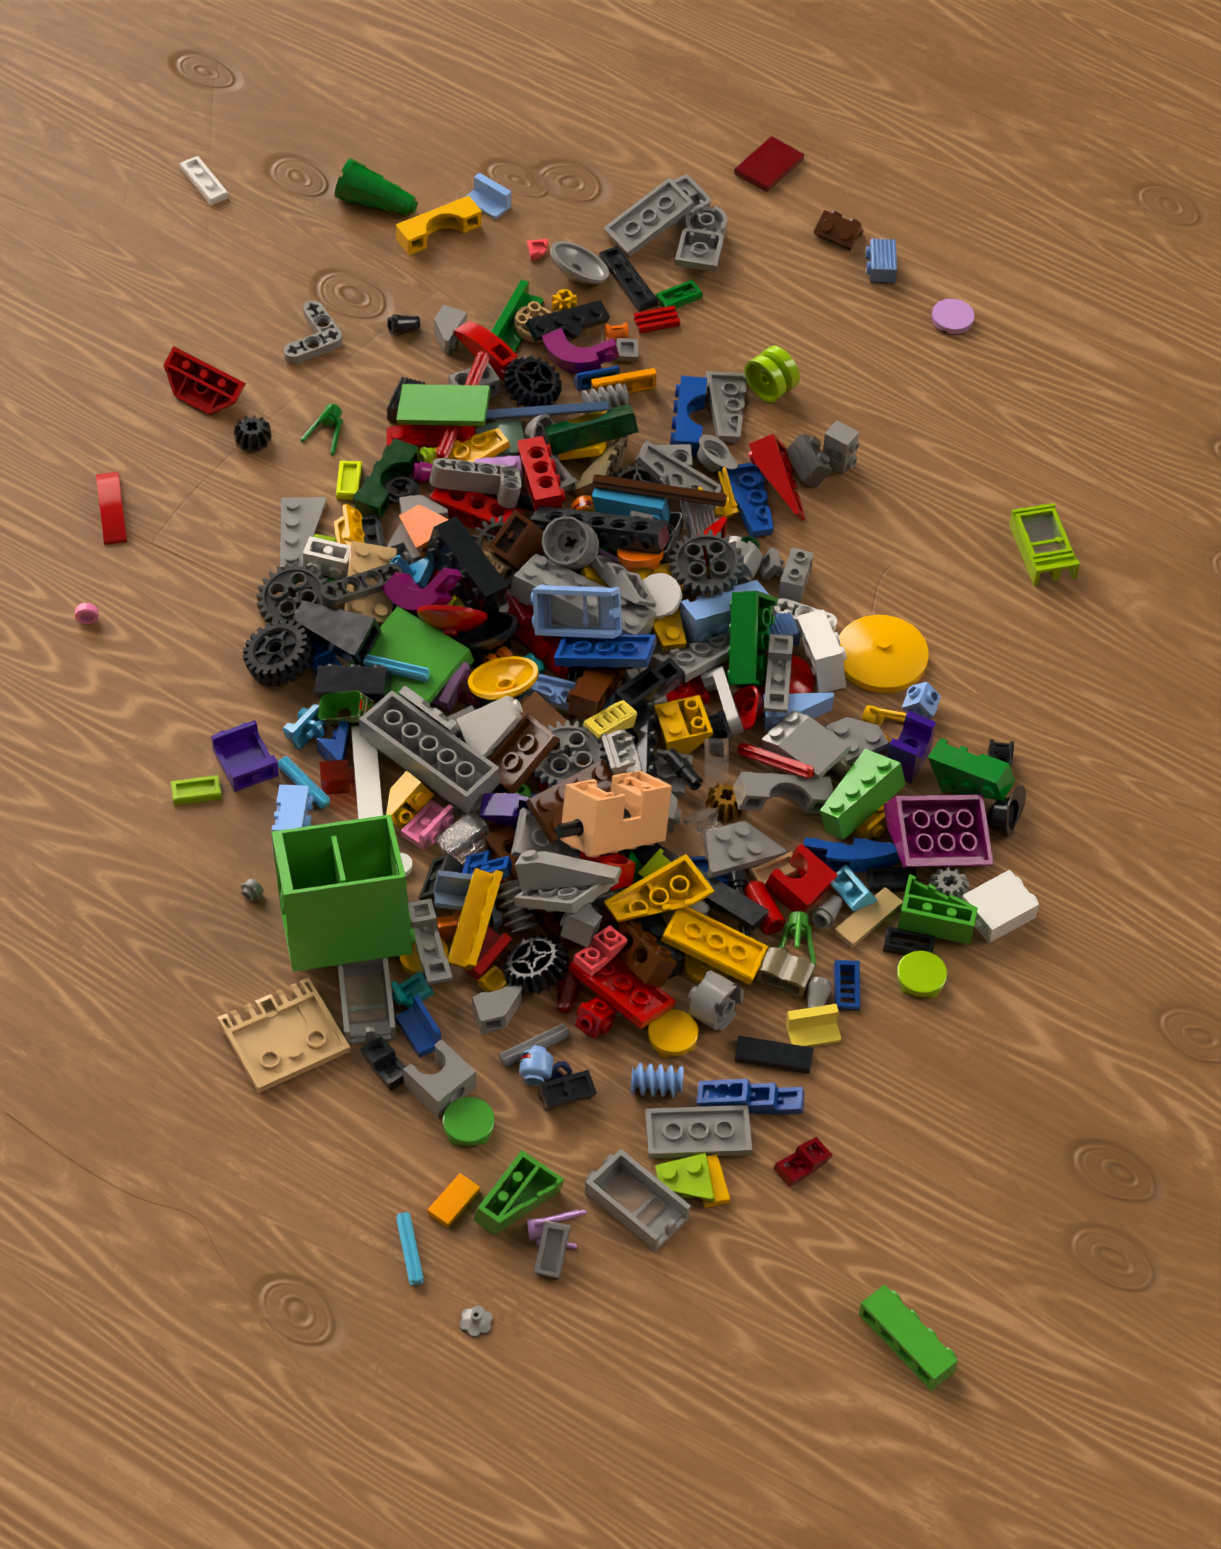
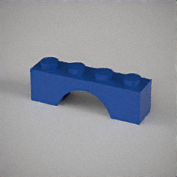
M681 376V382L676 384L675 397H679V400H674L673 413H676L677 417L673 416L672 430H676V432L671 433L670 445L691 444L692 457H697L703 426L693 422L689 415L697 410L705 409L707 378Z

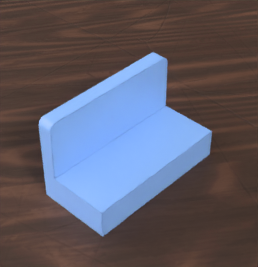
M481 173L474 176V190L466 196L472 198L482 213L496 220L511 207V191Z

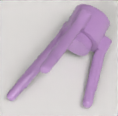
M573 1210L545 1218L527 1219L529 1240H536V1245H540L545 1220L552 1222L563 1221L586 1215V1210ZM568 1243L567 1248L576 1249L577 1245Z

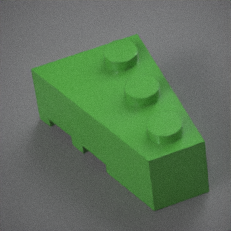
M909 874L898 929L970 945L978 907L951 894L948 897L936 891L937 887L931 884L926 886L916 881L915 876Z
M521 1150L477 1208L473 1221L496 1235L559 1193L565 1179Z

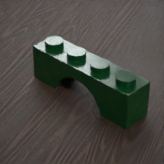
M630 404L609 409L603 416L591 421L581 423L564 421L545 426L553 456L639 433L635 414Z
M394 438L391 444L385 447L380 461L375 462L370 476H366L363 487L353 497V504L362 516L379 514L381 521L389 509V493L383 486L391 477L399 475L410 476L413 463H418L417 446Z

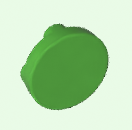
M463 1097L453 1101L448 1105L443 1114V1129L449 1142L454 1145L459 1144L463 1146L484 1145L488 1142L494 1130V1113L486 1102L475 1097Z

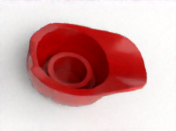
M747 685L733 695L744 730L751 729L756 719L764 711V702L760 692L755 686Z

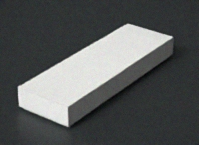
M199 156L180 163V169L210 206L229 198L226 189Z

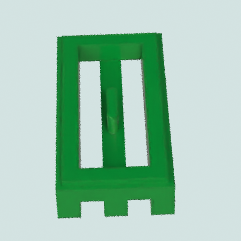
M689 280L656 293V298L660 301L661 307L675 306L677 309L702 299L703 292L693 280Z

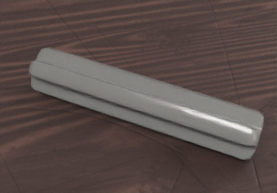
M560 1024L500 1053V1060L504 1066H510L520 1061L521 1054L525 1050L531 1049L532 1046L547 1048L569 1037V1030L565 1024Z

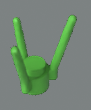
M792 912L789 916V923H786L784 926V932L778 948H784L789 933L795 937V948L800 946V937L806 935L810 961L816 965L811 935L812 927L808 925L809 917L804 912Z

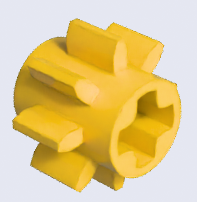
M558 290L557 295H552V310H556V312L577 306V295H573L570 290Z

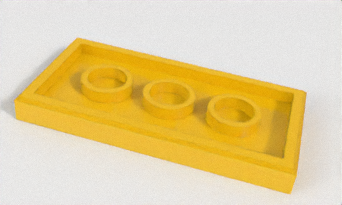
M688 906L676 909L660 940L751 985L769 946Z

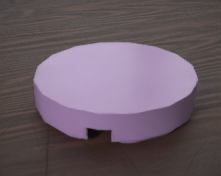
M944 299L933 307L931 319L933 325L938 330L942 331L943 329L947 331V334L953 335L968 331L973 324L975 315L970 305L964 301Z

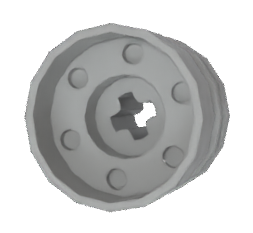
M563 516L556 518L547 525L543 532L542 545L545 554L550 560L568 569L578 570L585 568L594 561L598 554L599 540L596 532L592 527L574 517ZM575 540L577 543L574 544L575 548L572 549L571 547L573 546V541Z

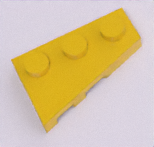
M496 428L474 435L471 440L462 443L459 440L455 441L447 459L475 462V459L493 458L511 446L500 429Z

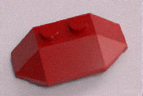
M175 346L172 347L163 365L174 396L210 415L235 404L246 385L245 382Z

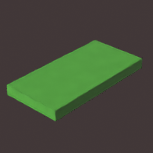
M402 384L396 419L397 424L485 426L490 386Z

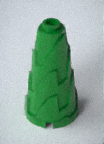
M352 158L346 161L341 170L343 175L338 178L335 187V198L349 203H358L370 208L376 207L390 213L396 212L408 216L410 213H415L418 206L415 196L401 189V186L384 179L382 175L368 169L366 165Z

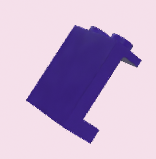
M255 720L242 723L237 727L220 731L211 736L213 752L234 792L279 776L278 761L274 755L271 756L258 733V726Z

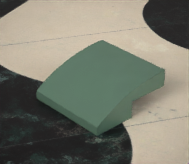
M520 419L497 421L475 429V435L499 428L509 441L511 447L495 457L518 456L517 440L524 439Z

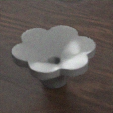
M476 1305L472 1309L463 1310L462 1320L460 1321L461 1330L467 1331L470 1337H478L480 1334L490 1332V1323L493 1320L490 1312L485 1311L480 1305Z

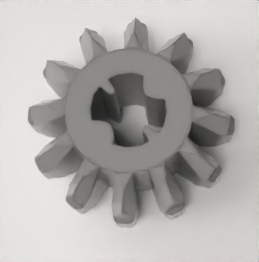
M948 866L945 871L938 868L936 873L932 874L929 879V883L937 887L936 891L948 897L951 894L961 900L970 887L969 882L966 881V874H959L958 868L950 871Z

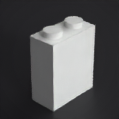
M1011 870L1000 874L962 896L963 901L978 907L974 926L988 943L1035 919L1039 907L1036 896L1029 893L1024 887L1022 880L1015 876Z

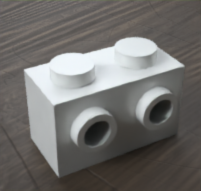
M310 536L303 551V564H307L308 570L314 566L316 572L321 571L324 576L334 579L345 578L348 575L350 545Z

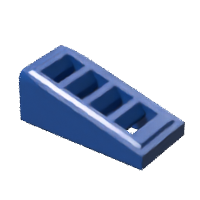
M835 960L833 963L834 1004H837L838 1009L860 1010V961ZM840 972H852V976L840 975ZM840 981H853V984H840ZM840 989L853 990V993H840ZM841 998H854V1003L841 1002Z

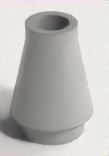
M832 895L828 900L813 909L811 916L813 924L820 929L831 927L843 905L842 899L837 895Z
M823 977L811 978V981L807 984L808 1008L825 1005L832 990L828 979Z

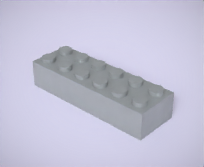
M535 553L514 575L509 595L515 597L518 602L526 606L528 604L533 606L530 599L532 589L541 584L551 586L607 587L599 585ZM551 595V613L554 620L569 626H584L583 596ZM620 595L622 634L650 635L657 612ZM587 596L588 618H590L588 626L599 627L598 596Z
M390 691L359 719L360 736L466 814L482 801L484 793H491L499 785V767L394 691Z

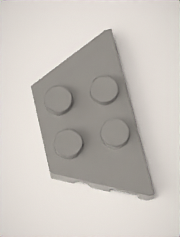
M746 821L708 830L703 836V843L706 848L705 860L708 861L709 865L707 871L709 879L761 865L787 853L785 848Z

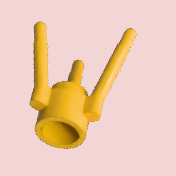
M723 467L722 472L719 471L718 475L724 494L727 495L725 507L716 506V509L713 510L716 516L721 515L730 519L738 515L739 510L734 499L727 469Z
M867 705L862 714L861 721L881 726L884 719L887 718L904 723L907 713ZM885 735L886 739L890 743L892 739Z

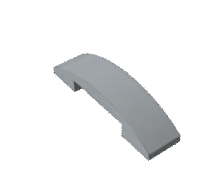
M770 634L764 711L788 713L793 636Z
M432 899L408 903L412 923L411 928L414 929L415 945L427 984L451 981L452 974L437 928V918Z

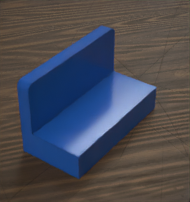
M416 995L413 997V1007L395 1015V1021L418 1058H421L435 1051V1044L441 1040V1031L419 996Z

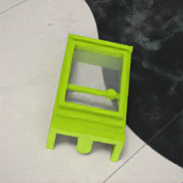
M1055 503L1018 508L1011 512L1009 526L1033 586L1038 585L1040 573L1051 572L1050 576L1053 581L1060 578L1063 569L1069 570L1072 579L1077 578L1080 563L1075 557L1055 509Z

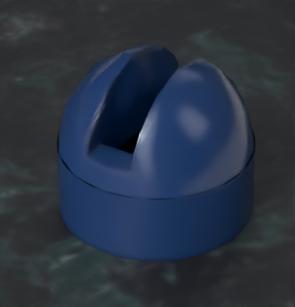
M558 1061L552 1068L553 1079L572 1074L571 1066L565 1061ZM560 1067L567 1072L566 1075L559 1069Z

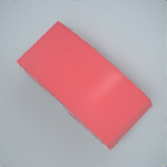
M609 925L593 936L592 943L588 947L574 955L573 963L589 976H592L627 944L628 939Z

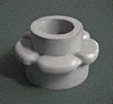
M248 879L246 883L241 884V893L246 899L250 901L261 899L260 896L264 889L258 882Z

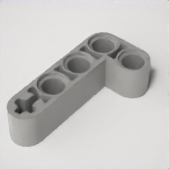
M438 458L433 461L429 481L436 488L496 494L498 503L505 508L517 506L522 485L520 472L513 466Z

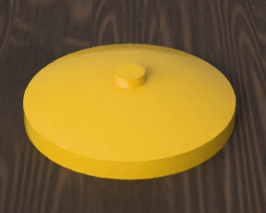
M888 615L865 616L851 622L839 635V646L844 647L847 660L843 661L845 677L862 689L877 693L902 691L917 683L926 671L929 658L927 642L918 629L900 618Z

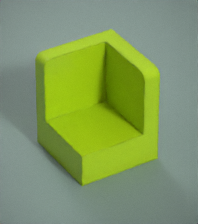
M660 848L638 873L645 878L671 862L662 854L664 851Z

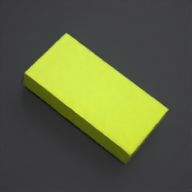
M340 460L336 499L353 500L355 493L360 491L362 461Z

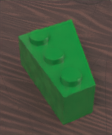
M939 739L929 754L928 759L941 792L961 795H983V798L1004 800L1016 781L1009 763L982 753L980 756L967 752V747L960 746V748L948 745V740Z

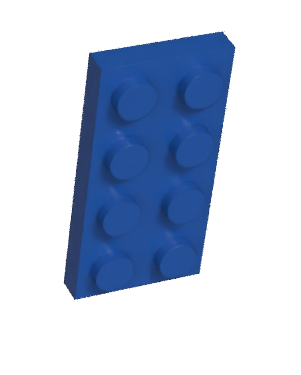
M620 634L614 639L563 636L554 656L555 666L567 668L573 666H586L588 668L633 667L635 669L648 667L656 645V635Z

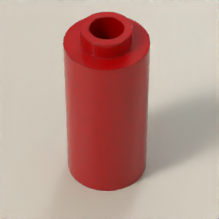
M749 882L744 889V895L769 910V916L760 924L762 931L766 935L780 931L785 926L786 921L764 882Z

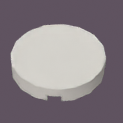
M663 573L652 574L643 579V582L657 603L655 607L646 606L648 609L657 612L655 619H662L667 615L670 616L675 613L682 601L681 587L676 579Z

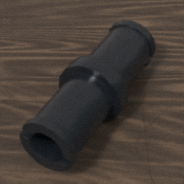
M675 748L665 752L663 759L674 769V774L678 778H682L691 790L699 789L702 786L703 779L692 769V764L684 760Z

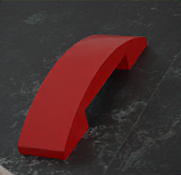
M119 473L96 474L104 545L125 543L127 538Z

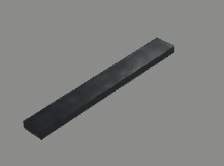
M658 843L652 846H638L636 849L631 850L644 865L660 848L664 851L662 854L670 862L680 857ZM624 849L621 851H623L624 853H628L630 850ZM698 868L714 889V893L704 899L708 904L753 931L769 916L768 909L715 877L709 879L707 873Z

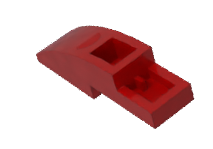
M468 321L456 328L453 333L475 358L479 351L489 354V364L504 382V374L508 366L518 357L516 353L499 337L477 323Z

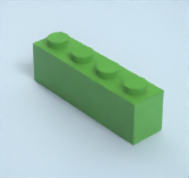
M883 1285L861 1302L859 1316L931 1391L955 1373L958 1363L955 1353L949 1347L945 1348L938 1340L936 1333L932 1329L926 1328L920 1322L917 1313L912 1309H908L894 1290H890L886 1285Z

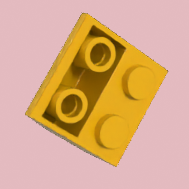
M700 695L654 705V712L657 714L659 726L656 729L664 750L668 751L671 748H675L678 753L690 754L713 735Z

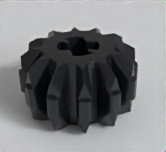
M255 414L252 418L245 416L244 420H238L237 425L234 426L235 442L237 445H240L242 450L248 448L250 452L253 449L260 451L261 447H267L268 442L271 441V428L269 422H265L263 417L257 419Z

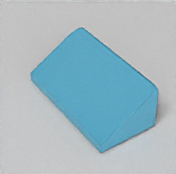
M847 865L837 872L838 876L832 887L853 911L877 901L874 895Z

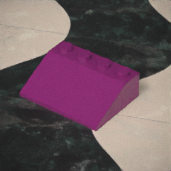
M983 795L895 796L884 804L887 828L904 868L992 866L994 864Z

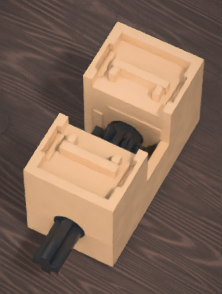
M640 770L613 775L611 792L608 793L597 788V780L594 779L567 784L565 787L562 823L558 824L554 831L557 832V838L569 844V847L584 852L586 856L597 858L605 853L615 854L619 850L624 849L634 850L638 846L655 845L657 842L666 840L672 786Z

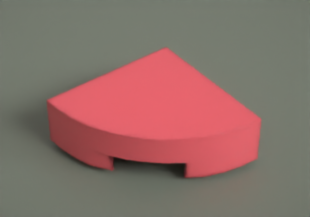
M548 239L527 241L530 261L545 255L548 250Z

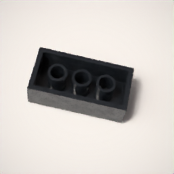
M457 516L434 526L425 553L428 560L436 566L439 572L443 568L457 569L462 577L457 582L456 587L452 589L453 594L457 598L459 597L467 608L483 611L488 616L498 612L508 588L507 583Z

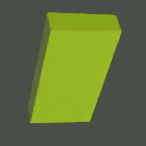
M219 775L171 781L174 805L222 799Z

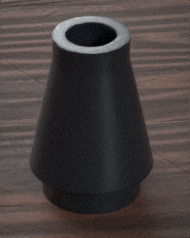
M393 314L392 317L387 319L389 333L396 336L419 329L421 326L419 316Z

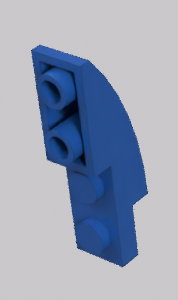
M818 838L804 839V846L836 873L845 865L854 873L867 872L868 867H891L900 862L896 847L890 842L883 843L866 838H854L853 845H847L842 842L835 843Z

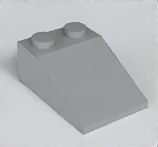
M793 710L761 739L766 750L813 766V777L819 779L851 750L850 745L810 716Z

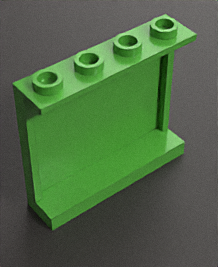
M399 606L381 625L380 629L382 632L369 654L428 668L430 676L426 682L391 674L393 677L391 691L401 696L399 692L405 685L429 704L464 662L470 666L474 661L469 648Z

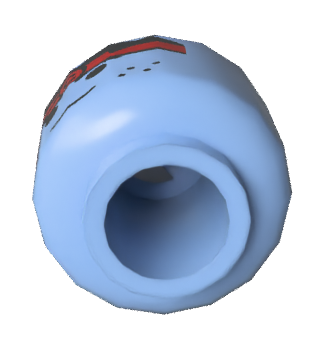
M532 1046L531 1049L525 1050L521 1054L519 1075L529 1085L539 1086L541 1083L548 1081L552 1075L553 1056L542 1046Z

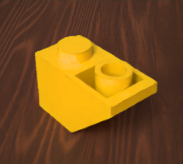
M406 771L390 788L386 815L391 814L392 822L402 830L430 801L434 794L421 781Z

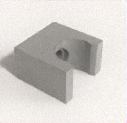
M442 1039L435 1044V1062L442 1068L440 1072L432 1075L423 1074L411 1064L403 1069L404 1086L437 1118L444 1114L450 1103L459 1098L466 1097L476 1089V1071Z

